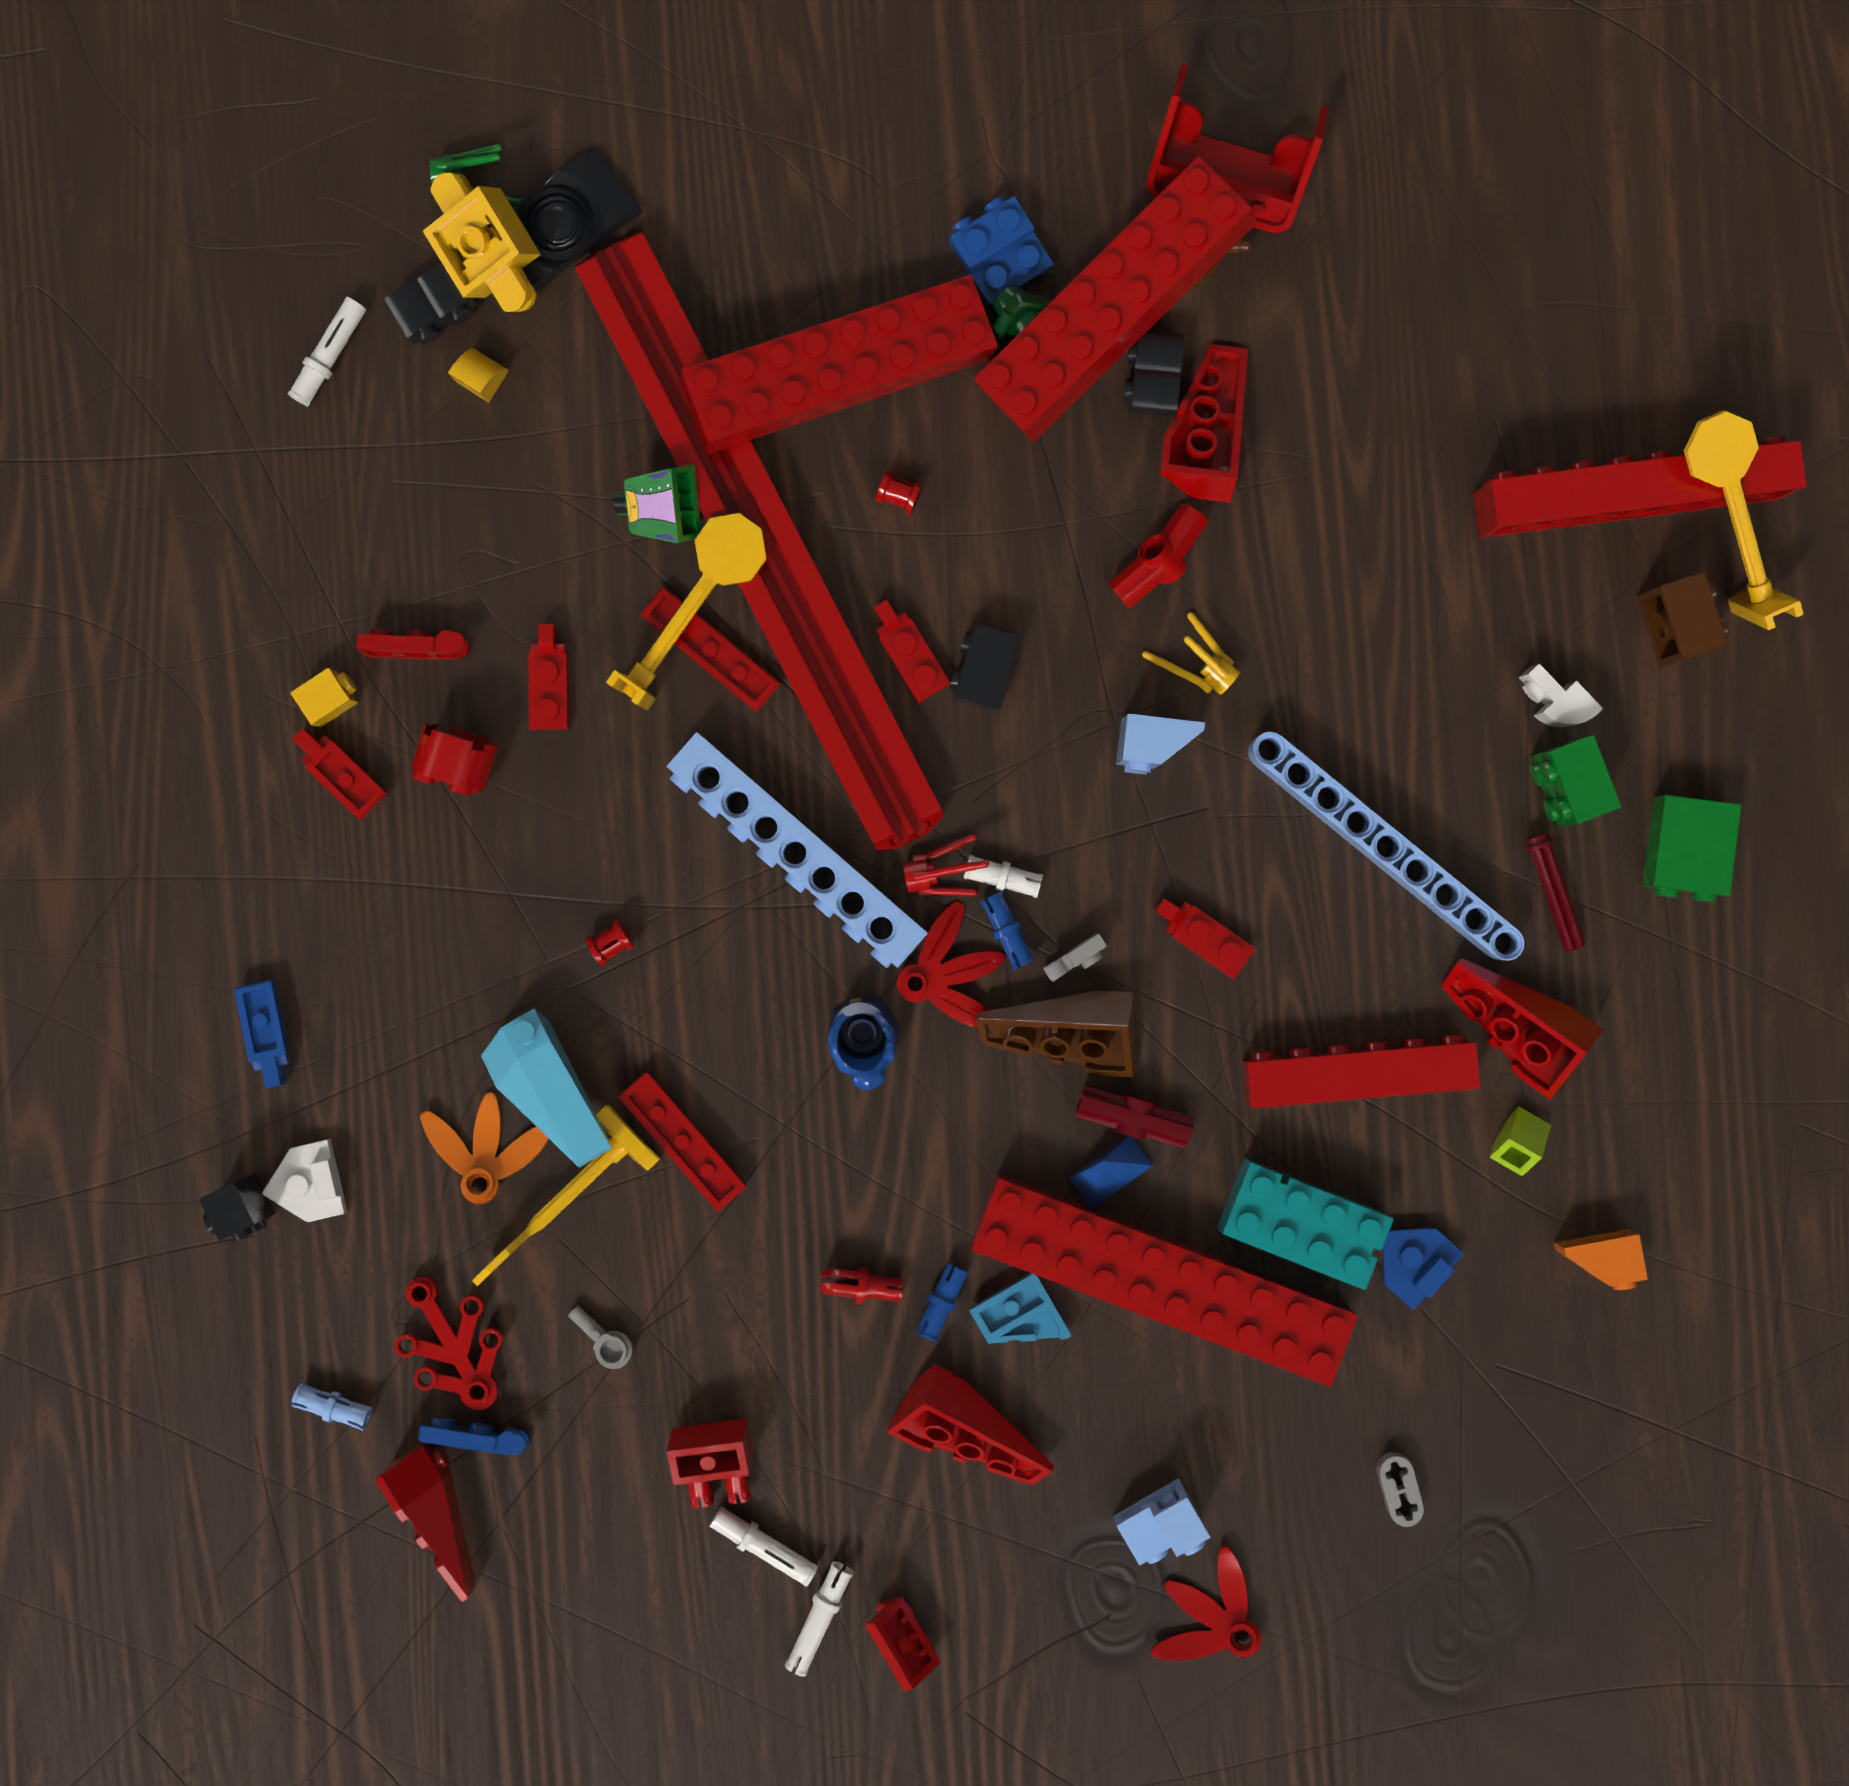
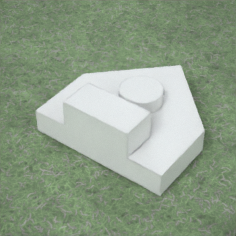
M331 1138L290 1148L262 1195L306 1222L347 1213Z

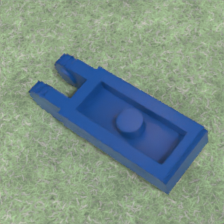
M433 1417L432 1422L427 1421L422 1424L418 1437L420 1442L510 1455L511 1453L513 1456L515 1454L518 1456L519 1453L522 1454L523 1450H526V1447H529L531 1437H529V1433H526V1430L523 1431L522 1429L518 1430V1428L509 1427L503 1433L492 1432V1425L476 1422L470 1423V1428L455 1426L454 1419L446 1417Z

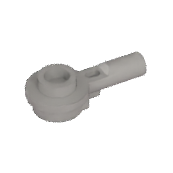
M579 1305L569 1313L568 1317L595 1342L593 1349L601 1365L609 1369H618L629 1362L633 1354V1345L626 1334L615 1330L606 1332Z

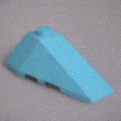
M532 1009L501 1027L481 1055L496 1088L578 1167L585 1165L612 1149L613 1147L550 1021L536 1009Z

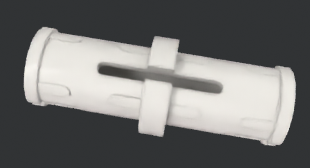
M969 855L967 863L983 861L984 859ZM989 861L987 868L965 872L964 879L968 878L996 886L997 891L1003 892L1004 889L1037 898L1043 874L1010 867L1011 863L1003 861L1002 864Z

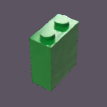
M1669 795L1653 797L1642 887L1655 888L1654 895L1678 898V891L1692 893V900L1715 903L1716 896H1730L1741 805Z

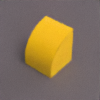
M475 348L465 351L448 371L449 375L458 384L488 403L509 372L507 368Z

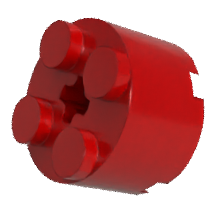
M424 723L411 766L414 770L412 778L428 784H435V781L446 782L450 784L448 790L471 796L472 792L481 793L482 790H485L499 744H489L490 739L453 727H449L446 733L437 730L438 724Z

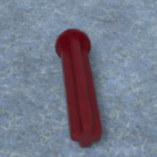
M1548 832L1531 836L1526 839L1528 846L1525 847L1526 852H1531L1563 949L1565 951L1580 949L1585 946V940L1552 845L1556 842L1555 838H1550Z

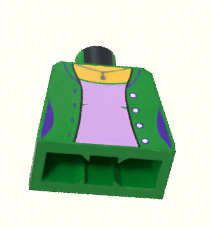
M694 464L628 478L624 482L625 493H618L614 498L613 506L615 512L619 516H628L629 530L634 535L671 543H681L696 539L701 532Z

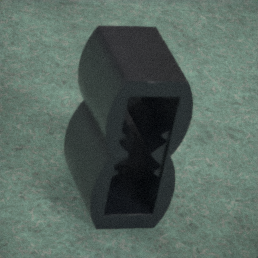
M442 263L431 268L418 279L396 289L384 299L407 339L413 344L420 342L422 345L437 339L441 334L440 330L450 323L459 325L469 320L473 316L472 311L478 307L474 298H464Z
M1147 331L1128 350L1127 364H1133L1134 370L1133 379L1126 378L1124 402H1130V413L1175 417L1180 390L1184 346L1183 334Z

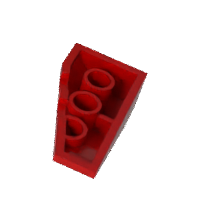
M936 1365L932 1366L914 1381L887 1428V1433L917 1449L931 1453L932 1448L936 1447L954 1453V1461L964 1464L966 1459L986 1463V1468L989 1472L1026 1484L1034 1485L1053 1472L1054 1465L966 1381L953 1375L951 1371Z

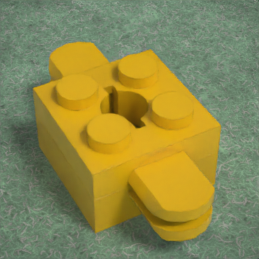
M442 173L438 175L432 183L431 193L442 210L443 215L424 229L423 233L464 298H486L492 293L505 312H524L530 309L537 295L522 269L541 254L501 188L477 186L473 189L463 174Z

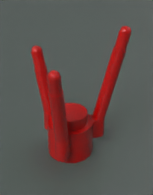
M970 834L925 854L913 855V862L903 863L908 892H919L920 897L928 895L976 896L978 894L976 889L936 887L931 885L938 884L937 877L987 868L989 861L969 862L936 868L934 862H927L975 841L977 835Z

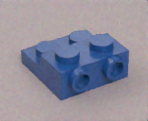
M1003 196L992 200L984 208L986 214L973 221L971 216L962 219L953 226L952 231L954 234L949 239L951 249L968 276L972 275L975 286L989 309L993 306L998 296L1009 286L1016 284L1023 288L1054 267V263L1034 233V226L1015 196L1007 201Z

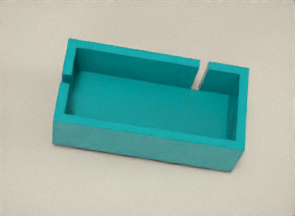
M1244 1157L1217 1229L1226 1236L1366 1290L1378 1260L1372 1252L1374 1248L1382 1250L1394 1219L1382 1211L1288 1174H1281L1273 1168Z

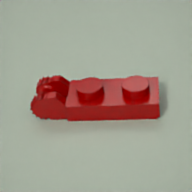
M384 629L369 630V635L357 634L356 647L365 657L427 660H455L457 658L459 660L467 657V654H470L469 650H471L469 648L470 644L467 643L468 641L463 638L462 634L449 630L441 631L436 637H430L431 633L419 630L408 631L407 636L392 635V631Z

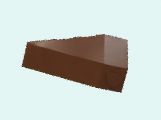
M1091 991L977 1013L976 1020L982 1045L1026 1056L1031 1052L1050 1057L1049 1063L1062 1066L1063 1061L1085 1066V1073L1096 1076L1134 1078L1137 1025L1134 992Z

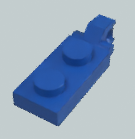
M275 980L235 987L234 993L248 1062H252L254 1071L262 1070L265 1088L287 1084L284 1065L290 1064L288 1055L290 1051Z

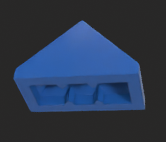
M1127 1136L1069 1179L1089 1207L1093 1209L1153 1165L1134 1138Z

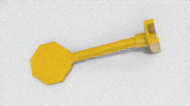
M1722 410L1697 422L1684 449V454L1691 476L1723 488L1749 581L1746 585L1748 590L1728 598L1730 610L1732 613L1766 630H1771L1775 628L1774 616L1786 612L1794 617H1799L1804 613L1800 600L1773 589L1770 578L1766 577L1742 491L1740 479L1745 476L1759 448L1753 424L1746 419Z
M740 513L713 517L708 520L695 539L699 569L703 573L702 577L640 664L637 662L628 676L614 670L606 681L608 685L621 693L627 694L632 698V702L647 711L656 700L647 690L656 677L654 672L717 584L725 586L752 581L767 560L762 529Z
M609 1104L605 1105L596 1115L603 1128L611 1136L609 1141L613 1148L591 1161L531 1219L524 1232L472 1280L477 1286L531 1235L545 1228L613 1162L617 1164L628 1154L648 1171L660 1160L659 1156Z

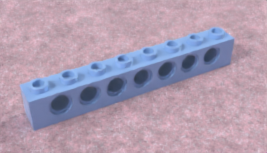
M696 732L666 766L673 772L669 778L685 793L692 788L702 797L698 804L714 818L719 813L731 822L727 829L743 843L748 838L759 847V850L755 853L771 868L778 863L785 869L788 874L784 879L800 893L805 888L817 897L813 904L829 918L834 913L845 922L841 929L857 943L864 938L871 944L874 949L870 954L886 968L891 963L898 968L928 934L699 733ZM707 768H715L720 775L719 783L711 789L703 788L700 783V775ZM735 793H744L749 801L747 809L741 814L732 813L728 807V801ZM766 817L773 818L777 823V832L770 839H762L757 833L758 822ZM794 842L803 844L806 849V857L799 864H791L785 856L786 848ZM828 867L835 874V882L830 888L823 890L815 885L814 874L819 868ZM850 892L859 893L864 900V907L858 914H849L843 909L842 900ZM878 917L889 919L893 925L892 934L886 939H878L871 932V924Z

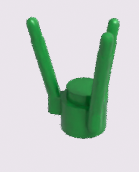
M495 144L459 154L431 158L430 177L432 183L442 173L463 174L467 178L466 167L499 161L501 155L496 152L502 150V145ZM506 196L512 206L522 201L521 199Z

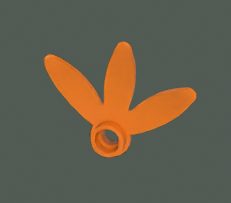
M487 1092L480 1104L473 1132L472 1155L459 1135L439 1116L428 1110L420 1114V1120L429 1142L440 1157L452 1169L463 1176L460 1183L461 1192L465 1199L473 1204H486L494 1199L499 1190V1180L507 1178L524 1168L542 1151L549 1140L541 1130L534 1127L514 1140L496 1157L501 1136V1112L497 1096L494 1092ZM480 1179L486 1180L487 1188L483 1192H475V1182Z

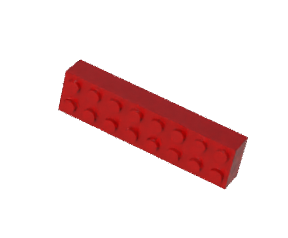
M1198 156L974 378L975 382L1034 443L1256 225L1252 207Z
M972 275L682 369L680 384L705 452L710 454L992 359L998 345Z
M1784 436L1762 440L1745 476L1740 479L1746 504L1777 501L1807 487L1801 441L1786 442V437ZM1670 451L1648 454L1646 460L1633 462L1632 456L1617 457L1608 460L1607 465L1594 467V461L1578 462L1571 464L1568 470L1557 472L1555 466H1544L1533 469L1532 474L1526 476H1518L1517 471L1500 472L1494 474V479L1485 481L1484 486L1473 493L1479 538L1728 506L1722 487L1719 488L1691 476L1685 455L1671 457Z

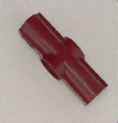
M1087 1085L1083 1086L1075 1113L1076 1117L1112 1127L1113 1131L1141 1140L1149 1138L1186 1149L1190 1140L1195 1119L1188 1114L1158 1107L1155 1102L1129 1094L1121 1096Z

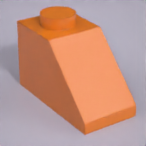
M1629 1229L1554 1242L1556 1251L1599 1281L1612 1286L1613 1290L1632 1289L1636 1287V1282L1648 1280L1640 1234Z

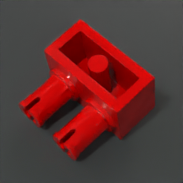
M747 1418L672 1428L666 1451L673 1485L687 1484L690 1506L692 1508H700L699 1500L702 1501L703 1508L709 1507L714 1503V1496L710 1486V1481L725 1480L728 1494L727 1499L731 1504H737L736 1495L738 1494L740 1503L751 1499L752 1495L747 1476L750 1474L753 1447Z

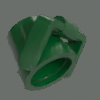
M1016 284L1006 288L998 296L991 308V314L996 318L992 331L998 345L997 349L1003 350L1051 300L1044 296L1031 295ZM1008 332L1011 338H1006L1003 336Z

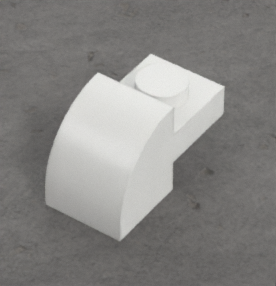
M1540 664L1529 667L1519 677L1525 684L1522 688L1528 697L1536 703L1541 701L1544 704L1533 716L1549 726L1568 727L1592 719L1603 709L1577 681L1566 684L1562 688Z

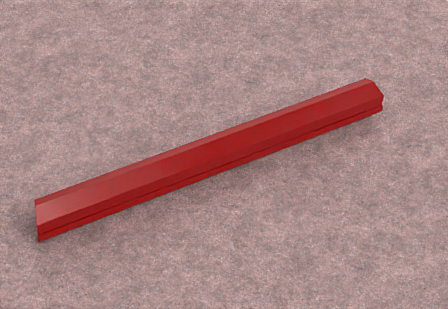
M640 231L622 238L591 254L574 265L677 466L695 465L699 509L706 522L713 517L740 513L762 529L767 560L752 581L738 584L876 850L900 849L911 841L929 834L944 816V813L753 444L749 440L710 454L705 452L681 387L680 378L682 369L709 360L643 232Z

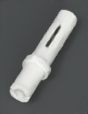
M349 297L345 298L310 357L304 358L302 362L304 367L288 392V395L294 400L308 407L324 379H330L333 374L330 371L367 311L361 304Z
M720 1506L709 1527L736 1543V1548L742 1552L746 1549L804 1586H808L817 1571L818 1566L760 1531L758 1529L759 1525L751 1521L749 1524Z
M834 1561L831 1563L823 1585L813 1596L811 1611L788 1660L785 1662V1668L792 1672L793 1668L797 1666L800 1657H802L795 1672L798 1676L805 1677L807 1675L811 1662L834 1613L837 1614L842 1606L840 1600L851 1577H853L854 1571L847 1566L837 1581L844 1565L840 1562Z

